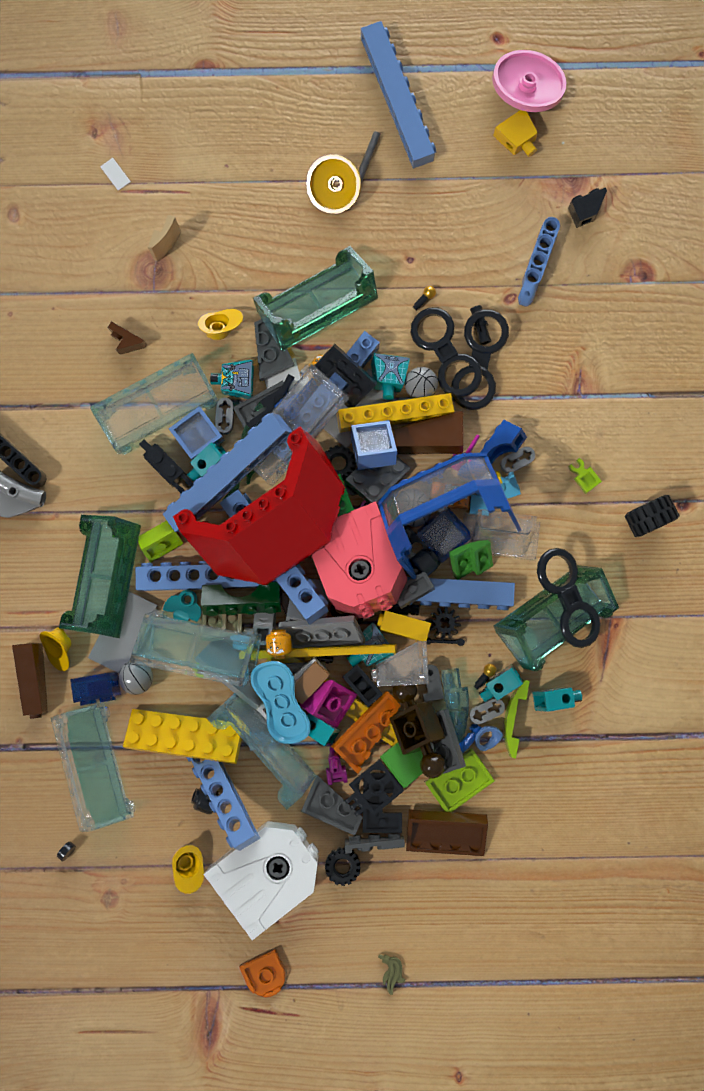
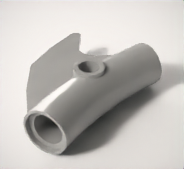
M0 471V517L11 518L25 514L38 507H43L46 500V491L25 485Z

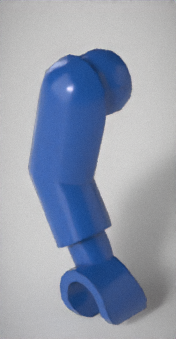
M472 724L470 726L471 733H468L459 743L462 754L472 745L476 734L482 729L478 724Z

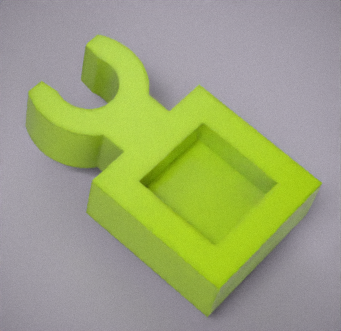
M579 458L576 460L579 468H575L572 464L568 467L571 472L578 475L574 480L586 494L602 481L591 467L585 469L583 460Z

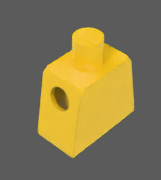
M519 110L495 127L493 136L513 155L523 150L530 157L537 151L533 142L536 140L538 133L527 111Z

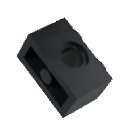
M358 664L343 676L344 680L368 707L383 695Z

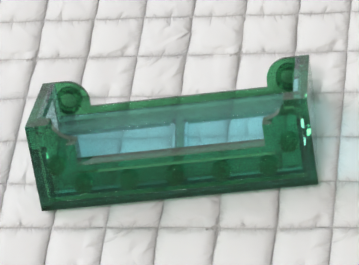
M351 246L337 254L336 264L272 298L270 293L264 292L253 298L259 316L282 351L378 299L374 271Z
M81 515L79 529L86 536L72 611H65L62 614L59 629L120 638L141 525L115 516Z
M577 565L578 577L575 585L583 602L593 606L599 617H611L613 612L619 609V606L603 569ZM569 572L552 584L562 586L567 581ZM545 589L493 626L498 636L522 668L531 671L542 669L546 662L543 657L566 641L560 629V618L564 609L558 595L552 594ZM581 609L572 613L569 619V629L572 635L591 622L588 613Z

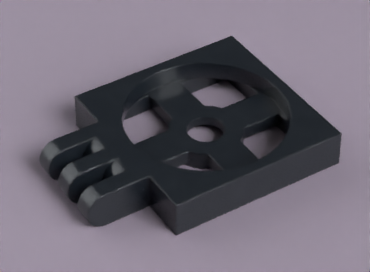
M378 759L349 783L354 793L345 802L348 804L352 800L355 801L349 807L351 810L357 806L360 807L354 813L356 816H359L367 808L374 816L400 795L404 789L381 760ZM372 770H381L386 775L378 780L370 772ZM364 778L369 784V789L361 794L359 784L361 779ZM392 781L394 786L393 793L389 797L384 791V786ZM374 784L380 785L379 791L373 790ZM375 795L379 796L383 803L371 804L367 800Z

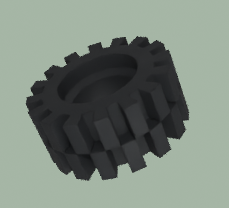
M335 445V447H330L328 451H325L330 462L337 456L343 457L346 460L344 469L335 470L344 481L356 467V459L353 452L342 445L341 447Z
M345 847L332 850L325 862L327 877H329L331 882H335L336 885H350L360 874V859L353 850L352 853L345 854ZM340 859H346L350 863V870L345 874L338 873L335 869V864Z

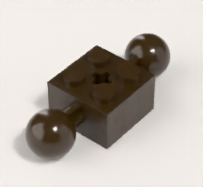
M399 679L393 685L392 694L396 701L404 704L405 710L389 719L402 754L406 755L422 751L423 757L420 761L421 772L428 778H438L445 771V760L440 754L433 752L431 745L445 739V735L432 701L415 704L414 699L417 695L415 683L410 679Z

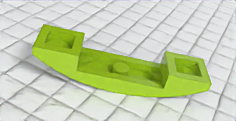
M523 680V685L514 690L508 702L504 718L505 745L509 756L515 759L519 739L512 737L518 699H527L530 682L528 680Z

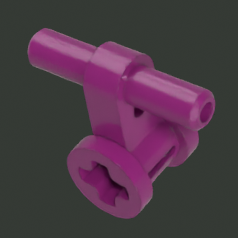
M330 746V754L328 755L329 768H326L328 785L330 786L332 783L342 781L348 783L346 766L341 765L340 755Z

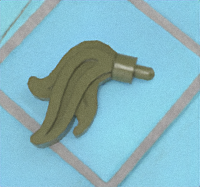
M379 954L378 958L388 965V970L383 975V984L385 985L387 981V990L390 995H393L396 981L398 983L405 982V978H402L401 961L397 957Z

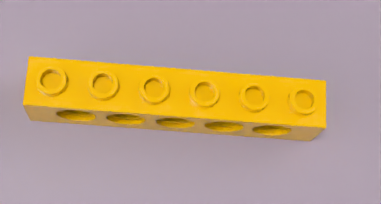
M451 393L338 409L336 416L339 433L351 431V425L389 420L390 425L424 421L454 413Z

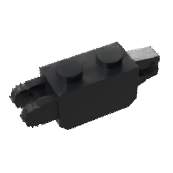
M145 439L139 443L146 451L143 454L145 460L172 487H175L180 493L184 492L185 490L177 484L182 479L185 480L188 486H193V482L186 476L187 474L158 444L151 446Z

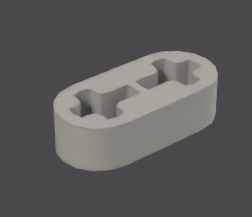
M221 398L216 404L215 426L219 433L223 435L229 434L233 430L234 405L229 398ZM224 403H227L228 406H230V408L226 409V414H224L223 409L220 408V406H224ZM223 418H226V423L229 425L225 430L219 426L223 424Z
M522 447L517 452L504 457L500 467L505 473L515 472L530 464L535 458V452L530 447ZM523 451L530 453L529 460L526 458L519 459L523 455ZM506 460L509 462L516 460V463L512 466L513 469L505 467Z
M490 699L473 707L469 712V718L475 724H482L501 715L505 710V705L500 699ZM493 702L500 704L498 712L495 710L488 712V709L493 706ZM476 710H478V712H486L485 714L481 715V720L473 718Z

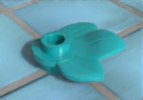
M184 590L179 595L169 597L163 606L164 611L173 612L176 626L185 624L189 619L198 622L201 617V608L197 604L198 598L192 590ZM190 596L191 602L186 603L185 597Z

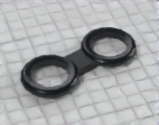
M440 308L424 309L414 317L411 323L410 334L413 342L426 351H435L442 363L438 370L437 379L440 388L446 394L451 393L452 397L471 395L478 389L482 381L480 363L474 357L468 354H458L451 342L455 325L447 311ZM429 316L441 317L447 325L444 337L434 343L423 341L418 334L420 323ZM456 362H466L474 369L472 383L463 389L450 387L445 379L448 368Z
M482 309L473 313L464 326L465 340L472 349L471 356L480 363L482 376L488 383V393L481 401L469 402L463 397H453L461 407L468 410H478L486 407L493 400L496 393V382L493 375L488 371L491 354L499 351L506 344L509 337V326L506 319L499 312L492 309ZM490 317L499 323L501 337L496 344L481 346L475 342L472 336V327L478 319ZM470 364L461 368L455 374L451 383L452 388L459 389L461 379L469 373H474V369Z
M553 548L547 550L538 561L537 576L545 590L558 595L564 609L560 618L561 634L566 642L573 647L584 648L590 646L596 641L600 633L601 622L595 608L587 602H583L575 585L578 577L576 560L565 549ZM553 556L563 558L568 564L569 577L562 586H555L550 583L546 575V565ZM579 609L588 613L592 623L589 635L582 640L575 638L569 629V619L572 613Z

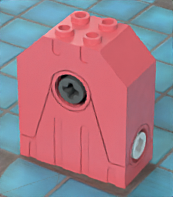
M376 501L337 517L332 527L331 541L311 554L328 599L335 609L359 619L369 618L380 610L386 611L391 609L393 605L397 604L407 582V576L403 567L396 559Z

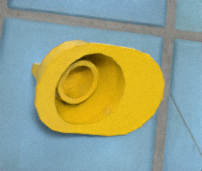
M226 309L208 313L199 319L198 326L201 331L206 333L208 338L222 340L241 324L243 315L237 309Z
M57 627L50 632H41L39 638L49 661L56 669L66 671L70 664L67 655L72 645L70 638L62 627Z
M193 845L181 847L174 854L171 863L174 883L180 892L191 894L196 892L204 881L203 857L201 851Z

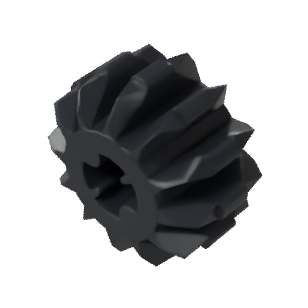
M448 607L444 608V613H442L440 608H437L438 615L434 612L431 613L435 620H428L429 623H434V626L430 627L429 630H437L434 633L435 637L440 632L442 640L445 639V633H447L449 639L452 638L450 631L458 634V630L454 626L461 627L460 623H455V620L460 619V616L452 617L455 613L454 609L449 614ZM440 619H448V628L446 626L444 628L441 627Z

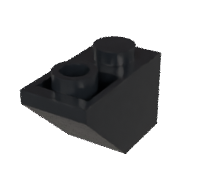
M606 187L600 190L596 188L585 196L578 195L571 200L568 210L576 228L594 221L606 195Z

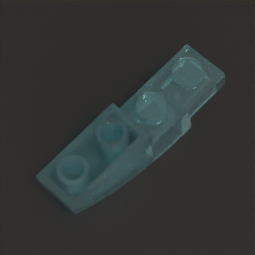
M459 668L441 670L446 709L449 710L455 733L460 743L464 738L468 721V687H461Z

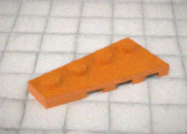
M385 691L331 746L357 774L361 771V766L365 759L367 760L371 755L370 751L375 743H378L381 739V733L385 727L389 726L391 722L389 718L394 716L401 706L388 691Z

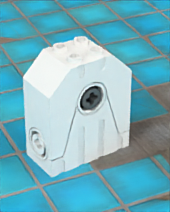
M267 821L257 829L260 836L259 840L241 851L232 848L210 865L203 874L251 940L259 936L314 892L319 851L313 843H308L305 831L301 827L297 828L294 824Z

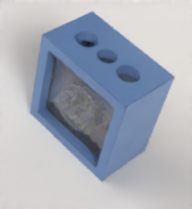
M200 406L169 428L191 460L211 442L220 445L225 441Z
M389 420L351 425V442L358 470L396 465L397 449Z

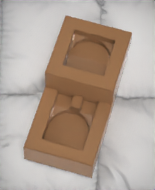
M314 661L303 672L301 677L294 682L295 698L301 704L330 675L318 662Z

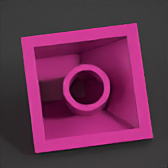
M329 680L322 683L299 706L311 715L337 728L357 694L335 681Z

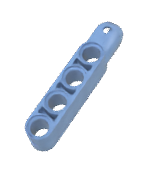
M555 217L545 219L540 229L522 280V288L518 296L519 305L527 307L534 300L560 228V222ZM546 226L553 227L554 231L547 230ZM540 243L547 244L548 248L541 247ZM534 260L541 261L542 265H536ZM528 277L535 278L536 282H530Z

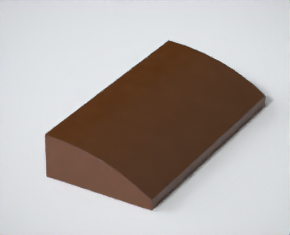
M409 809L406 851L484 856L488 830L487 814Z

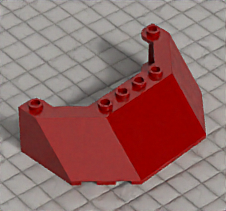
M301 426L291 432L287 438L292 456L285 480L221 525L211 524L208 521H197L194 513L188 509L181 510L173 516L181 534L216 575L267 585L331 541L332 527L337 520L340 509L339 502L341 495H344L345 486L320 443Z

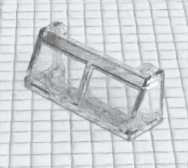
M311 363L310 366L306 364L299 372L301 374L300 379L271 413L279 414L292 432L301 426L315 438L345 404L349 396ZM287 439L253 469L272 487L287 471L292 451L288 446Z
M427 641L411 643L396 653L376 662L374 668H370L371 680L377 683V686L429 684Z

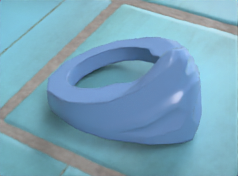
M485 726L476 734L475 746L480 751L491 749L501 741L503 734L495 726ZM491 731L492 737L485 745H480V737L485 732Z

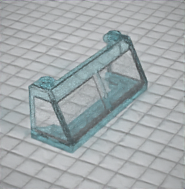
M191 353L91 406L90 409L114 450L118 454L122 453L124 455L133 450L132 447L135 442L188 415L199 406L202 409L206 408V410L212 409L216 406L218 398L194 354Z
M235 693L230 695L207 717L210 723L217 729H225L231 725L283 786L278 791V800L286 810L303 796L315 779L316 774L292 746L276 741L268 731L267 720L257 709L252 708Z

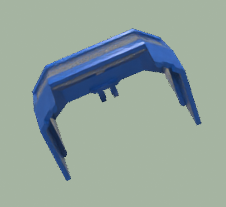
M486 453L455 455L446 462L438 463L431 469L417 473L416 476L401 480L398 484L390 487L378 502L396 559L412 579L417 577L408 557L412 545L404 526L437 510L439 512L446 510V506L476 492H480L489 513H493L495 509L508 512L517 531H522Z

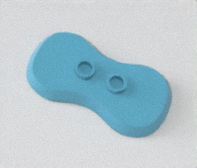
M268 661L256 666L251 672V685L266 708L267 728L270 735L276 741L283 744L298 743L307 738L310 733V721L295 698L294 677L290 669L278 661Z

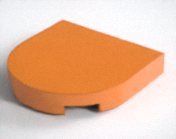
M276 948L239 966L249 990L256 995L265 998L272 997L284 985L286 977L285 968Z

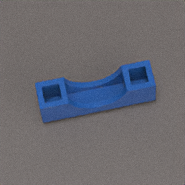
M503 420L496 427L494 434L485 443L480 453H486L491 464H493L500 455L508 452H517L527 436L522 428ZM471 465L463 473L460 482L464 485L473 480L492 478L490 472ZM480 492L475 493L476 495L482 497Z

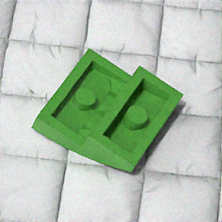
M489 540L468 543L449 552L453 576L457 580L472 571L479 575L493 567L491 543Z
M397 742L380 756L403 788L423 774L420 769V761L423 757L422 751L403 755Z

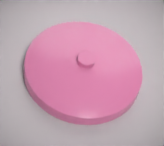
M517 50L509 52L498 60L493 71L492 81L497 94L506 103L519 110L542 112L552 109L561 101L566 90V78L560 66L551 58L535 51Z

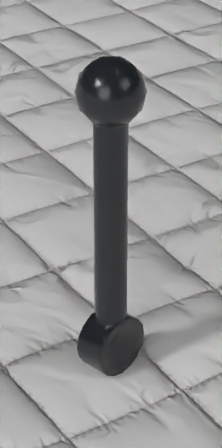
M427 637L425 644L444 643L463 646L465 641L461 638L458 640H440Z

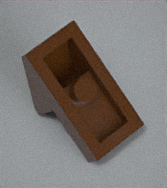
M111 321L107 327L111 332V336L121 341L116 348L120 355L146 348L147 344L143 339Z

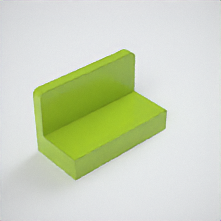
M167 520L137 537L139 546L150 563L184 544Z

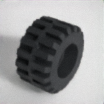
M663 495L628 512L624 517L634 537H641L677 520L680 515L670 495Z

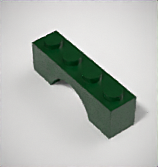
M270 582L267 585L259 584L258 588L250 595L234 597L226 593L221 584L202 585L201 608L203 614L208 616L244 613L249 615L256 613L273 614L281 612V586L278 582Z

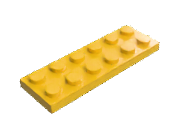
M132 709L123 747L125 749L237 764L245 725L230 721Z

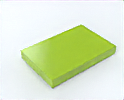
M472 748L463 754L466 767L442 774L438 778H429L425 781L445 812L454 811L495 781Z

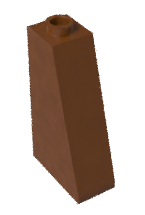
M463 411L395 428L393 437L397 454H463Z
M42 643L12 645L23 716L30 715V719L42 718V714L48 713Z

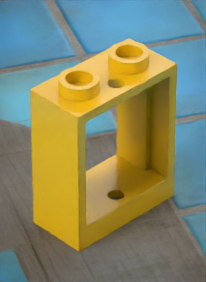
M385 611L384 615L380 614L377 626H380L379 631L423 643L427 640L431 625L429 622Z

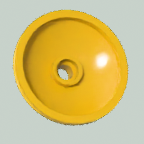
M341 155L321 157L311 166L308 172L307 192L313 204L320 210L333 214L344 212L355 204L360 195V174L356 166L346 157ZM336 180H338V181L340 182V186H339V187H336V186H335V181H336Z

